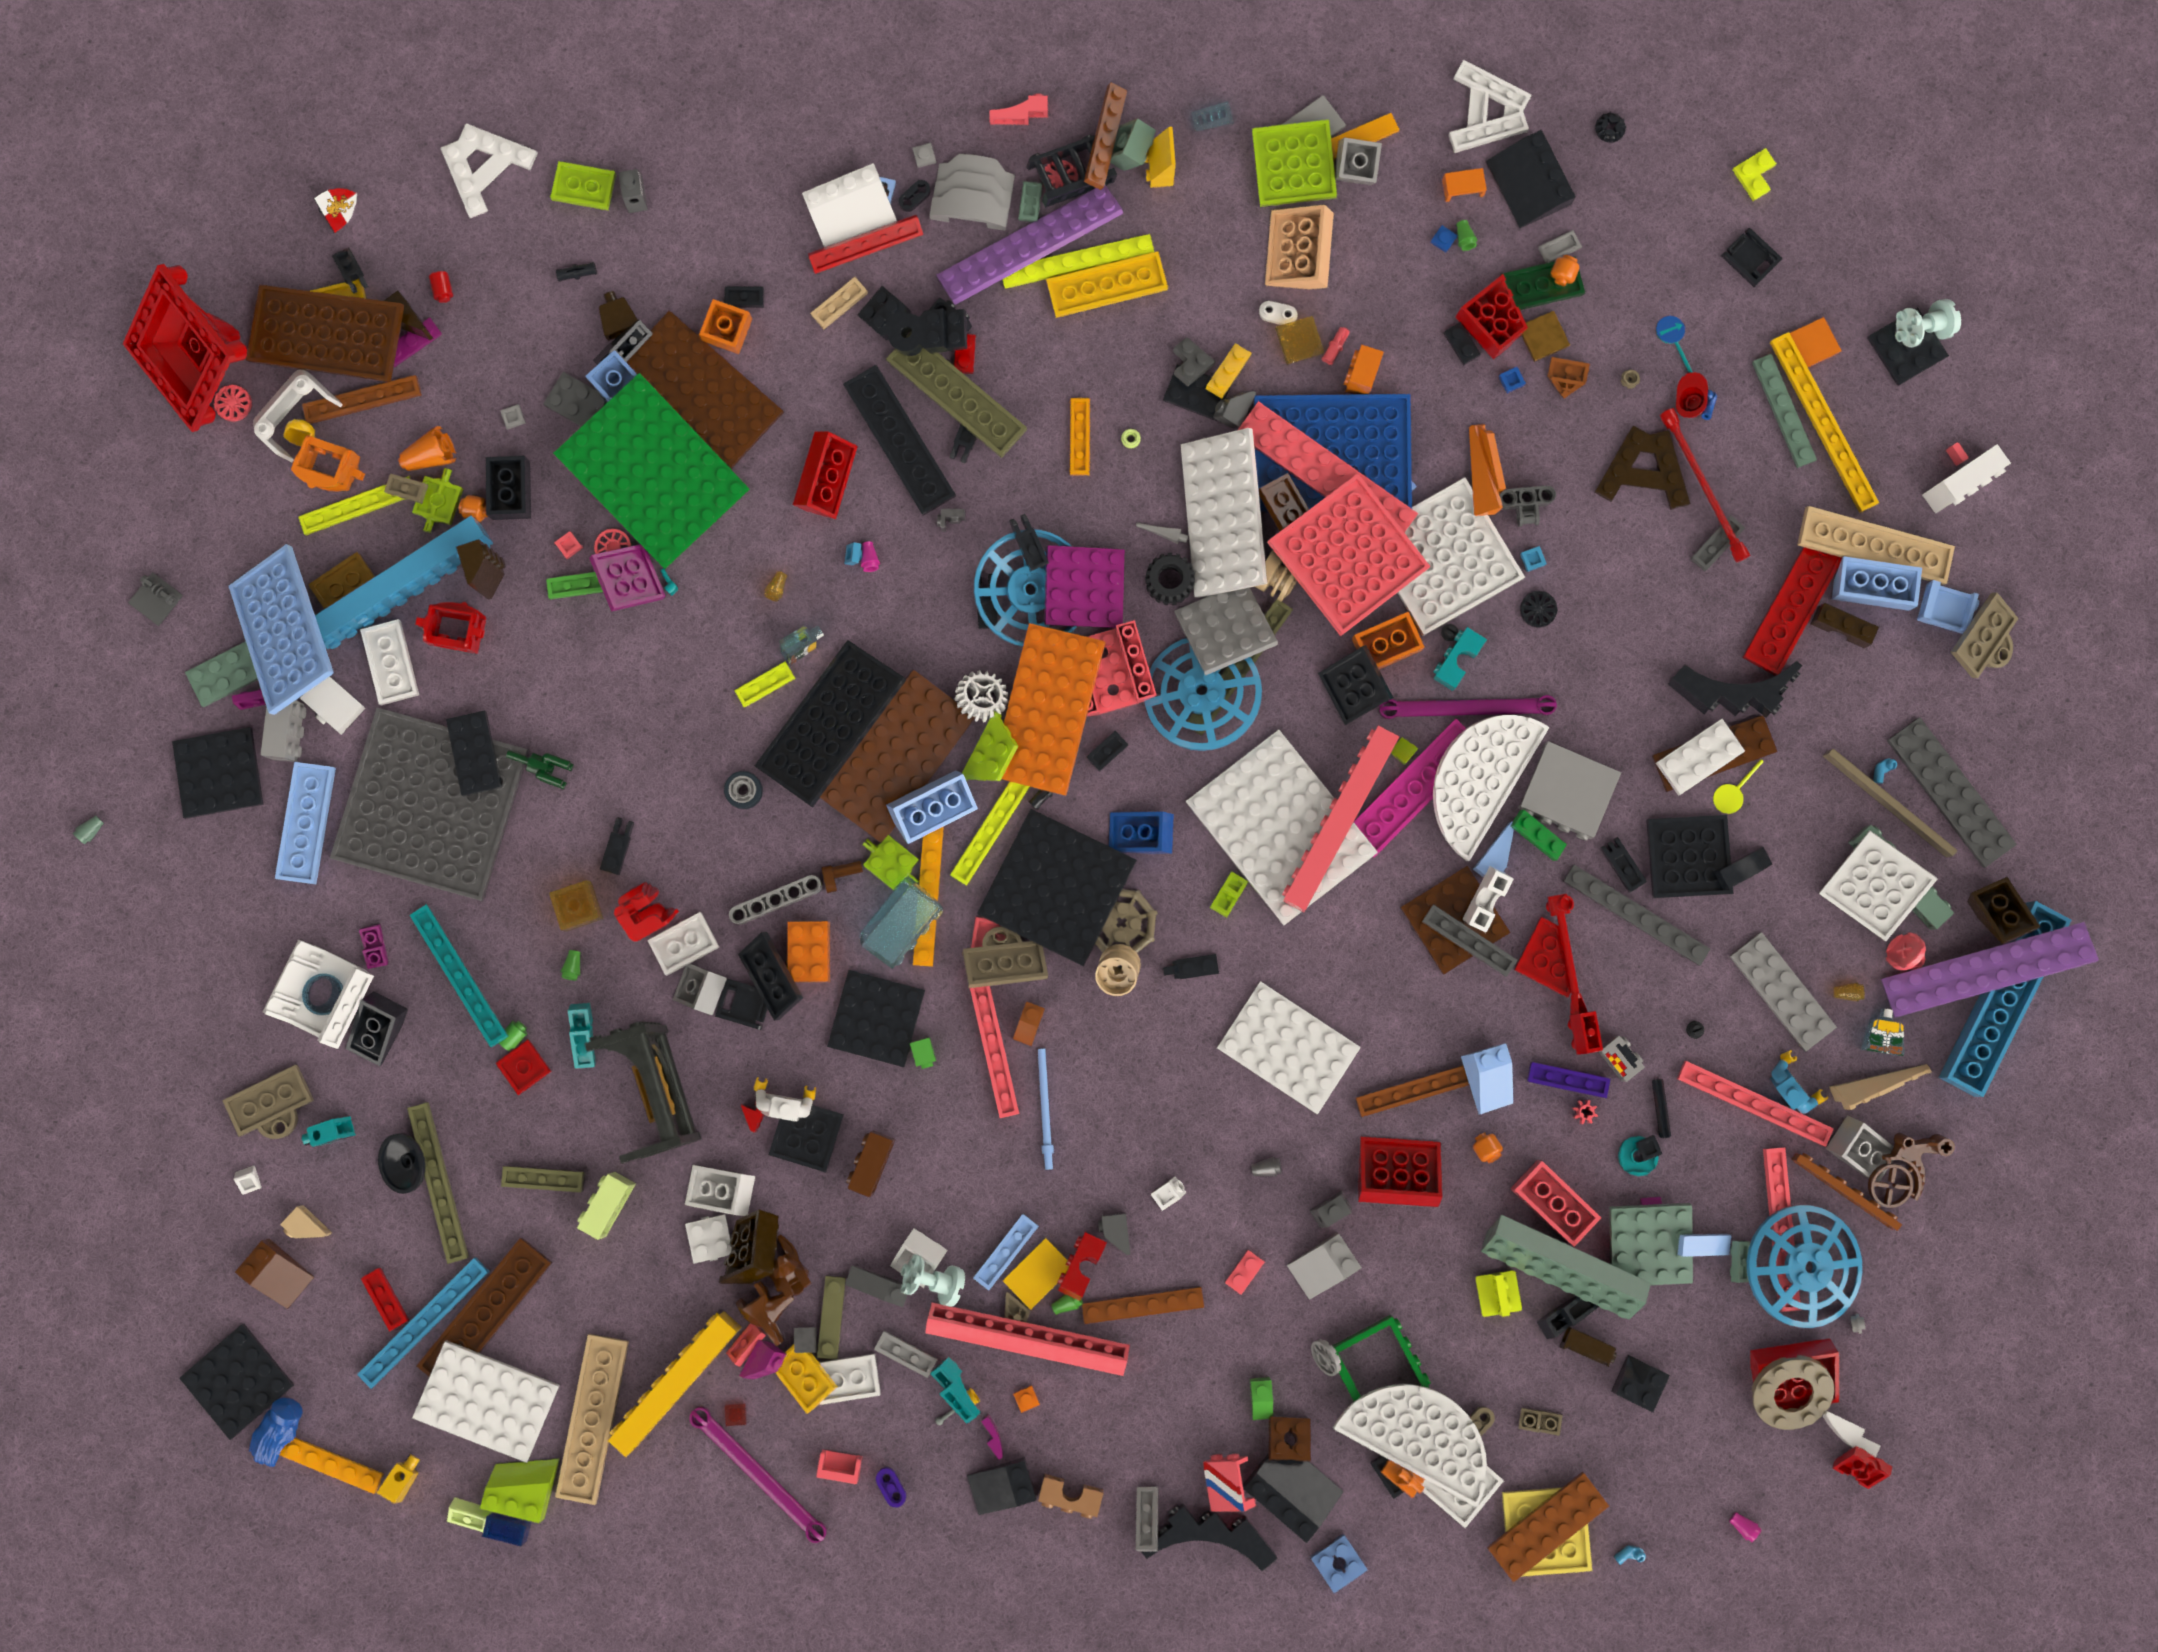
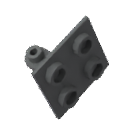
M152 572L150 576L144 575L141 577L142 586L128 603L156 625L160 626L183 595Z

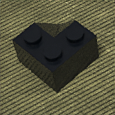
M1627 1355L1611 1392L1648 1411L1654 1412L1670 1375Z

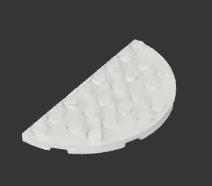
M1499 715L1483 719L1461 732L1452 741L1441 758L1434 779V812L1446 841L1466 861L1471 860L1548 731L1549 727L1542 722L1516 715Z
M1413 1384L1385 1386L1370 1391L1358 1398L1337 1419L1333 1426V1429L1471 1505L1478 1507L1485 1488L1487 1468L1484 1444L1475 1424L1458 1404L1444 1394Z

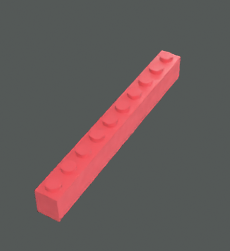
M1380 726L1376 730H1371L1367 737V740L1370 742L1367 747L1362 746L1357 756L1360 758L1358 764L1353 763L1348 772L1351 776L1348 782L1343 781L1339 789L1341 792L1339 799L1334 798L1329 807L1332 809L1329 817L1325 815L1320 824L1323 827L1320 834L1316 832L1310 842L1314 845L1310 851L1306 850L1301 858L1304 862L1302 867L1295 869L1291 877L1295 880L1291 886L1287 884L1282 893L1285 896L1283 902L1305 912L1397 743L1399 736Z
M933 1302L931 1303L925 1332L927 1334L1121 1376L1125 1372L1130 1345L961 1308L948 1307Z

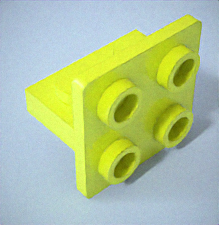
M1514 1270L1475 1277L1483 1317L1493 1315L1510 1316L1511 1312L1522 1310L1517 1277Z

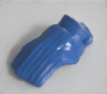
M280 1398L274 1401L271 1409L264 1415L261 1424L253 1432L249 1451L254 1456L255 1462L274 1467L282 1449L294 1440L298 1423L303 1413L301 1405L294 1399Z

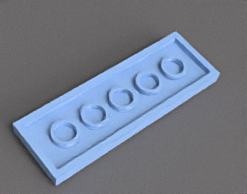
M294 762L275 879L317 884L335 767Z

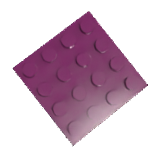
M1046 546V557L1049 564L1046 565L1044 625L1116 628V625L1123 624L1125 550Z

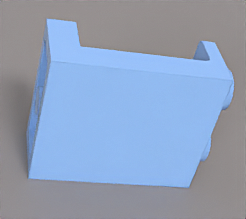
M1930 581L1925 588L1917 621L1963 634L1973 620L1974 611L1979 606V600H1977L1979 594H1967L1940 586L1941 582Z

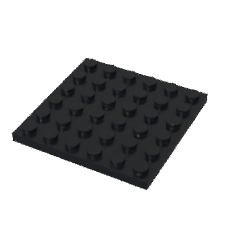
M1030 809L977 915L1084 967L1137 860Z

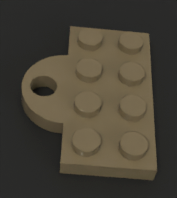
M1997 592L1989 595L1951 651L1952 655L1972 678H1979L1985 667L2001 668L2010 661L2013 653V642L2009 632L2019 618Z
M1003 927L989 930L983 938L982 947L963 949L962 953L968 988L1048 979L1043 947L1032 941L1022 942L1018 934ZM997 933L1003 934L1006 939L999 941L995 936Z
M294 1065L222 1101L239 1137L258 1129L267 1138L280 1139L290 1135L296 1128L298 1122L296 1110L313 1102L314 1099L299 1066ZM279 1122L285 1125V1131L281 1134L276 1130Z

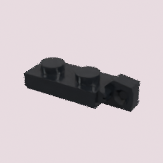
M1216 954L1178 959L1177 961H1172L1173 966L1163 968L1164 976L1174 974L1175 979L1219 974Z

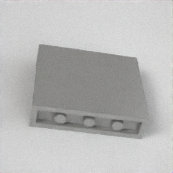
M1548 741L1542 748L1543 752L1518 809L1525 810L1531 816L1539 817V821L1544 824L1551 825L1553 823L1558 825V829L1563 832L1569 833V831L1577 833L1576 837L1585 841L1593 839L1621 772Z

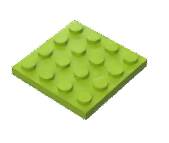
M1329 119L1252 128L1260 207L1337 198Z

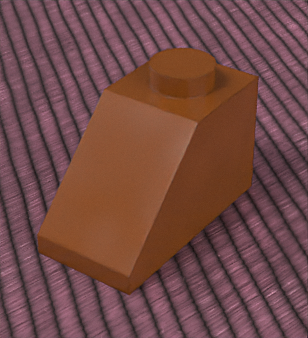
M1026 1002L1013 1040L1032 1046L1045 1008Z

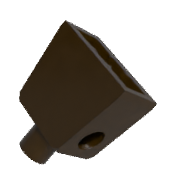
M614 291L605 293L606 303L599 306L603 333L608 341L617 338L638 320L625 297L617 299Z

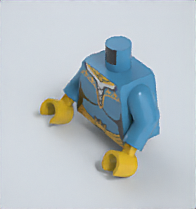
M1789 1050L1780 1055L1781 1060L1772 1070L1770 1080L1793 1110L1797 1108L1800 1113H1808L1817 1105L1826 1101L1828 1096L1824 1098L1821 1095L1823 1090L1820 1089L1810 1098L1787 1068L1788 1064L1797 1060L1796 1056L1791 1057L1792 1050Z

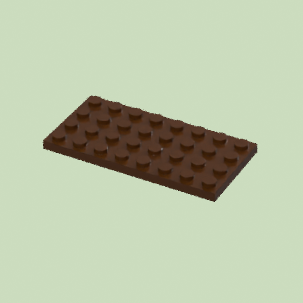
M259 284L246 361L391 382L405 305L395 302Z
M669 310L650 330L653 333L650 338L626 363L637 375L640 373L732 469L784 411L711 346L702 341L694 331Z
M913 669L906 677L907 680L820 797L881 843L896 826L886 805L925 786L975 719L973 716L968 719V713L962 714L963 708H957L958 703Z

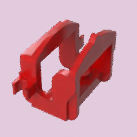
M443 602L434 605L430 604L425 618L417 617L415 625L423 628V642L430 646L478 654L480 641L485 633L486 616L475 608L468 606L466 602L461 604ZM442 617L469 621L466 638L457 637V640L449 639L450 636L439 634Z
M646 881L620 896L618 899L619 906L614 910L617 921L628 937L635 942L664 927L679 913L677 908L665 909L660 903H654L642 911H638L650 904L659 894L658 888L653 887Z

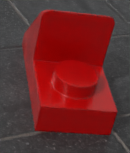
M741 1104L750 1131L756 1133L764 1114L758 1108L755 1110Z

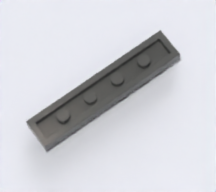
M1435 905L1431 906L1422 920L1424 924L1505 977L1508 976L1517 962V959Z

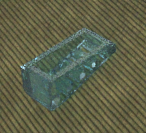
M1228 101L1191 112L1196 132L1234 124L1231 106ZM1224 110H1225V113H1226V117H1225V118H1223V116H1222V111H1224ZM1215 112L1218 113V117H1219L1218 120H1215V116H1214V113H1215ZM1206 114H1210L1211 122L1209 123ZM1201 115H1202L1203 122H1204V124H1202V125H1200V121H1199V117H1198V116H1201Z

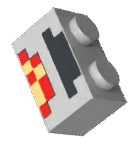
M1614 1036L1603 1045V1051H1599V1054L1622 1082H1627L1645 1068L1642 1064L1643 1059L1637 1052H1632L1629 1048L1631 1044L1624 1036Z

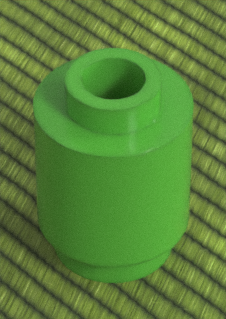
M512 1021L505 1028L509 1037L499 1042V1044L508 1051L515 1048L527 1035L525 1031L527 1029L526 1026L520 1021Z

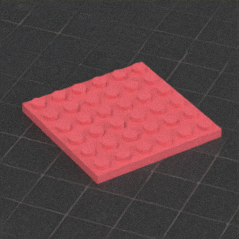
M1356 474L1267 542L1340 636L1431 567L1359 474Z

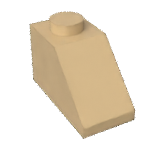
M304 1205L297 1206L280 1224L284 1228V1233L291 1238L325 1237L332 1233Z

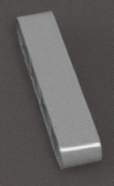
M813 875L804 877L731 908L729 918L735 924L742 925L819 893L823 886L822 881ZM811 880H816L818 883L817 888L814 890H809L808 883ZM794 887H797L799 889V895L795 898H792L790 896V890ZM774 895H779L781 901L778 905L774 906L771 903V899ZM760 902L762 910L759 913H755L753 906L755 903ZM738 910H742L744 913V917L740 921L735 919V913Z

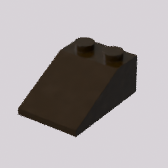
M2008 877L1972 892L1967 902L1977 918L2002 944L2040 928V925Z

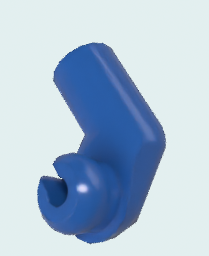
M1708 390L1707 406L1702 412L1704 420L1711 419L1717 400V394L1712 392V390Z

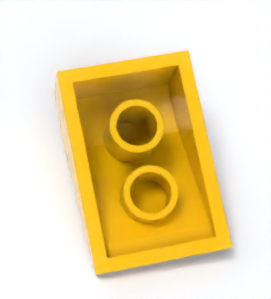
M1168 127L1153 139V144L1146 153L1147 159L1145 163L1149 164V169L1146 170V182L1150 181V188L1173 186L1176 164L1173 127Z

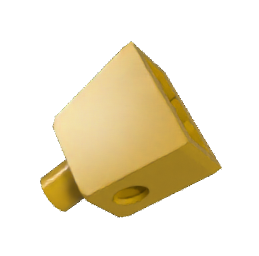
M409 1454L404 1463H396L377 1494L392 1503L402 1502L419 1474L414 1469L420 1459ZM402 1472L405 1474L404 1480L400 1477Z

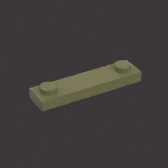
M503 1166L501 1187L583 1192L584 1172Z
M825 1276L817 1358L838 1359L846 1277Z

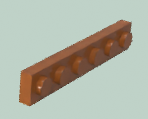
M1112 82L1107 85L1084 179L1085 183L1099 190L1105 186L1127 90Z
M413 375L336 395L335 397L343 404L341 407L325 398L304 403L302 407L306 422L313 424L422 396L418 377Z
M1464 1065L1362 1095L1355 1099L1360 1116L1364 1117L1468 1086L1469 1081Z
M1795 1153L1791 1160L1891 1230L1898 1231L1902 1226L1897 1221L1898 1217L1889 1211L1885 1213L1880 1209V1204L1871 1199L1869 1201L1866 1200L1861 1191L1846 1186L1847 1182L1838 1176L1835 1178L1830 1175V1170L1825 1166L1814 1164L1812 1162L1814 1159L1809 1155Z
M1202 1287L1087 1302L1082 1305L1084 1324L1204 1308Z

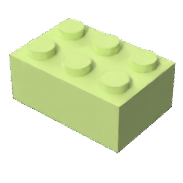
M616 1172L609 1173L607 1176L603 1175L598 1183L600 1187L596 1194L593 1193L588 1201L590 1206L578 1218L577 1222H579L577 1228L597 1240L606 1237L636 1183Z

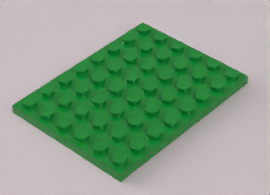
M640 373L553 453L664 569L675 561L750 490Z

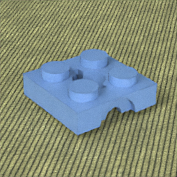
M1344 1533L1334 1539V1542L1327 1548L1318 1550L1310 1556L1333 1593H1336L1368 1570ZM1334 1555L1345 1559V1573L1341 1569H1336L1332 1566Z

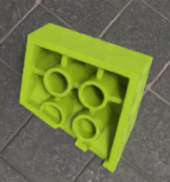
M560 1458L528 1461L527 1463L496 1464L485 1487L480 1509L540 1523L545 1519Z

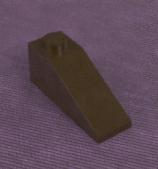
M399 290L383 300L405 305L401 322L402 329L428 340L433 339Z

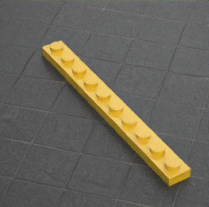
M1788 332L1769 342L1859 513L1879 504L1875 493L1790 333Z

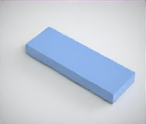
M1680 1235L1678 1255L1682 1257L1729 1255L1731 1235Z

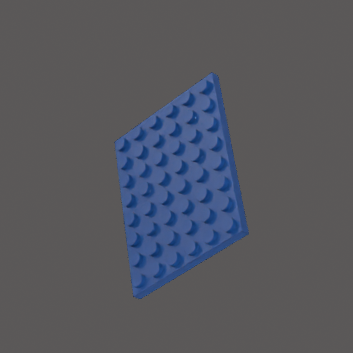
M1411 394L1261 395L1254 397V407L1259 401L1412 509ZM1255 449L1258 489L1288 473L1309 510L1325 498ZM1259 496L1260 512H1268Z

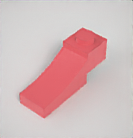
M1034 94L1033 96H1028V100L1016 106L990 110V124L1029 125V118H1048V96Z

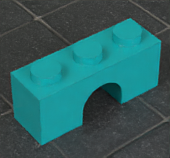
M1468 627L1464 631L1459 630L1454 638L1457 641L1453 648L1451 646L1448 647L1443 655L1446 657L1443 664L1439 662L1433 671L1436 674L1433 679L1452 691L1456 689L1466 673L1457 665L1458 655L1466 654L1474 659L1487 641L1486 638Z

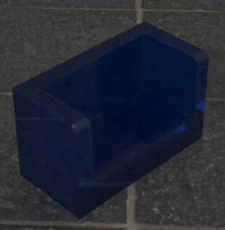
M492 1512L486 1517L482 1537L522 1546L527 1542L532 1521Z

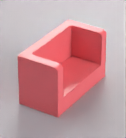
M822 1450L816 1477L857 1484L863 1456Z

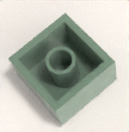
M1138 118L1120 125L1110 163L1123 171L1143 165L1147 159L1146 153L1153 144L1156 130Z

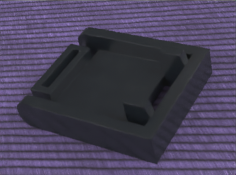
M1748 228L1745 231L1746 235L1743 233L1721 257L1755 287L1783 258L1751 228ZM1766 260L1771 266L1760 274L1756 269Z
M726 979L715 1017L762 1030L763 1026L756 1024V1021L764 1023L768 1009L755 986ZM728 990L736 991L731 1010L723 1008Z

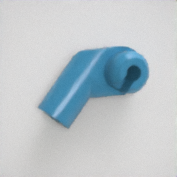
M1887 758L1877 763L1873 781L1883 784L1884 774L1896 769V760Z
M1628 1545L1613 1557L1621 1565L1628 1558L1637 1560V1562H1643L1646 1555L1640 1547Z

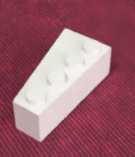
M1995 445L1922 494V496L1936 514L1952 503L1956 506L1965 500V494L1970 496L1979 490L1977 486L1981 485L1984 487L1993 481L1991 479L1993 475L1997 478L2006 472L2004 468L2011 464V462L2000 447Z

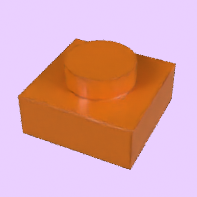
M1032 1385L1013 1393L1021 1413L1040 1405Z

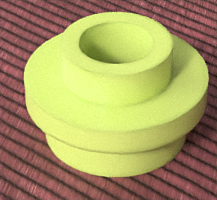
M1127 429L1121 436L1122 444L1130 449L1137 447L1141 440L1139 432L1135 429ZM1129 436H1133L1135 440L1133 442H1129L1127 438Z

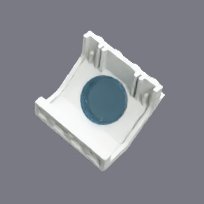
M298 940L263 1013L299 1027L319 1037L317 1041L338 1049L374 976L365 969L316 945ZM327 979L332 985L331 996L325 1004L315 1006L309 999L310 989L316 981Z

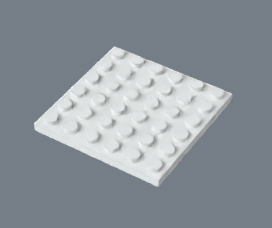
M1466 478L1412 507L1418 515L1405 534L1431 567L1397 594L1422 636L1525 578L1489 516L1474 515L1473 489Z

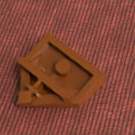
M1551 357L1547 377L1563 399H1565L1586 384L1590 364Z

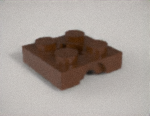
M1269 1417V1460L1311 1461V1419ZM1287 1432L1291 1433L1295 1439L1294 1444L1290 1447L1284 1441V1435Z

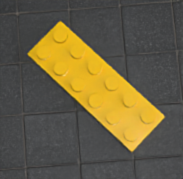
M1158 251L1046 279L1056 318L1168 290Z

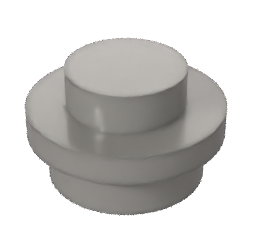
M1855 1313V1316H1850L1852 1330L1862 1334V1330L1865 1329L1864 1317H1859V1313Z

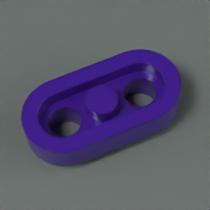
M890 1467L880 1469L876 1475V1483L886 1502L891 1507L897 1508L902 1506L907 1494L896 1472ZM888 1474L890 1480L885 1481L883 1475ZM898 1492L900 1498L894 1499L893 1493Z

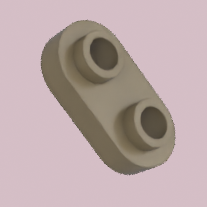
M1484 1406L1478 1407L1469 1416L1480 1436L1493 1425L1495 1420L1494 1413ZM1482 1413L1487 1415L1485 1420H1480Z

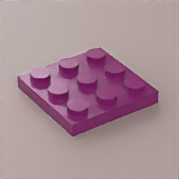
M641 544L594 554L589 558L611 612L663 600L666 597L647 550Z

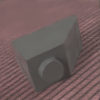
M1241 392L1220 400L1215 407L1213 418L1230 428H1239L1247 415L1256 392Z
M1126 1213L1102 1215V1220H1098L1099 1232H1104V1237L1123 1253L1131 1255Z

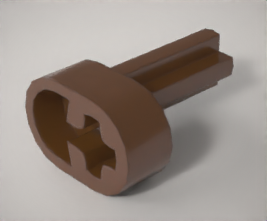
M861 861L835 867L831 865L821 867L827 893L837 891L835 878L863 872Z

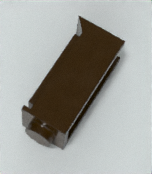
M1571 1327L1566 1329L1559 1346L1561 1349L1568 1348L1607 1367L1610 1366V1363H1614L1617 1352H1615L1617 1348Z

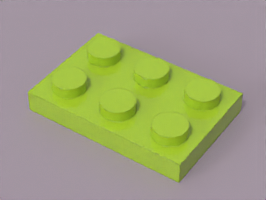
M558 161L550 198L552 201L609 211L616 173L611 170Z

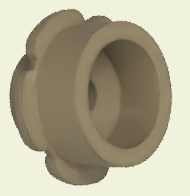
M1635 370L1624 371L1621 375V384L1624 387L1627 386L1628 389L1635 388L1640 382L1639 374Z

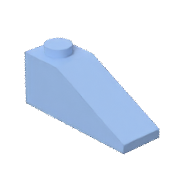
M1512 821L1506 825L1473 868L1483 878L1489 866L1502 872L1507 867L1514 831L1511 827Z

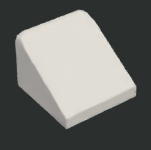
M255 1166L235 1172L234 1181L242 1195L262 1188Z

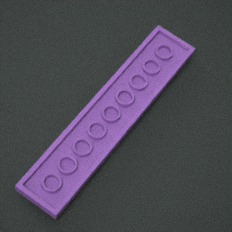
M1106 185L1101 190L1095 188L1038 219V221H1034L940 272L936 276L953 304L956 305L1122 215V208Z
M2082 922L1881 979L1891 1010H1893V1016L1897 1018L2098 962L2099 959L2086 925Z

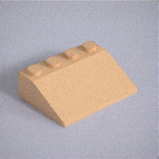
M1326 205L1271 210L1265 285L1300 289L1327 288L1334 213Z

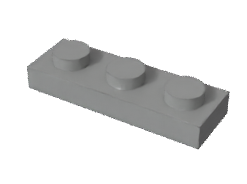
M883 1331L874 1349L927 1378L937 1361L936 1357L886 1331Z
M1137 1487L1136 1551H1157L1158 1488Z

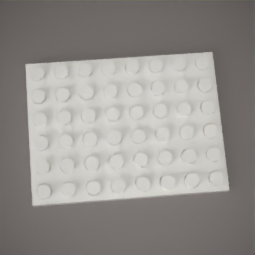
M1277 730L1189 798L1186 803L1283 926L1302 912L1283 902L1285 896L1282 893L1287 884L1291 886L1295 880L1291 877L1297 867H1302L1304 862L1301 858L1305 851H1310L1314 845L1310 843L1316 832L1320 834L1323 828L1320 824L1325 815L1329 817L1332 811L1329 807L1334 797L1281 731ZM1354 822L1308 907L1378 853Z

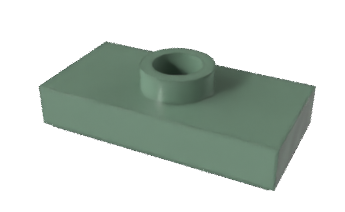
M1023 181L1019 221H1038L1042 183Z

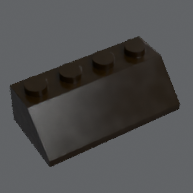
M479 539L456 546L467 584L488 600L492 599L505 575L503 568H506L503 558L499 557L497 552L495 553L492 548H489L487 544H484Z

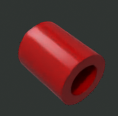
M445 271L431 273L429 281L434 300L440 303L449 302L450 298L453 297L448 273Z

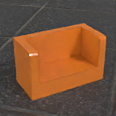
M1483 168L1445 173L1442 179L1446 202H1450L1452 196L1479 193L1480 197H1484L1487 190Z

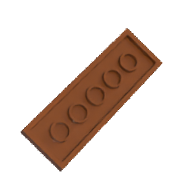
M1581 1472L1491 1543L1487 1549L1514 1583L1606 1510L1609 1505L1585 1473Z

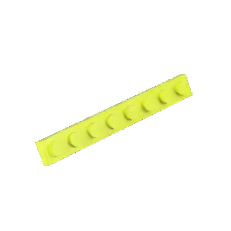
M1147 234L1039 259L1002 279L1004 288L1041 281L1153 253L1154 248L1151 236Z

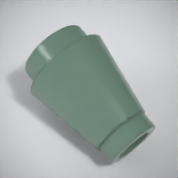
M95 815L76 827L73 835L83 844H86L88 841L91 842L104 823Z

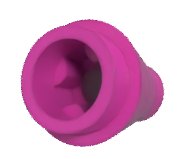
M873 542L862 543L861 567L865 572H874L879 569L880 562Z
M1737 1512L1729 1520L1746 1541L1753 1542L1761 1532L1757 1523L1739 1515Z

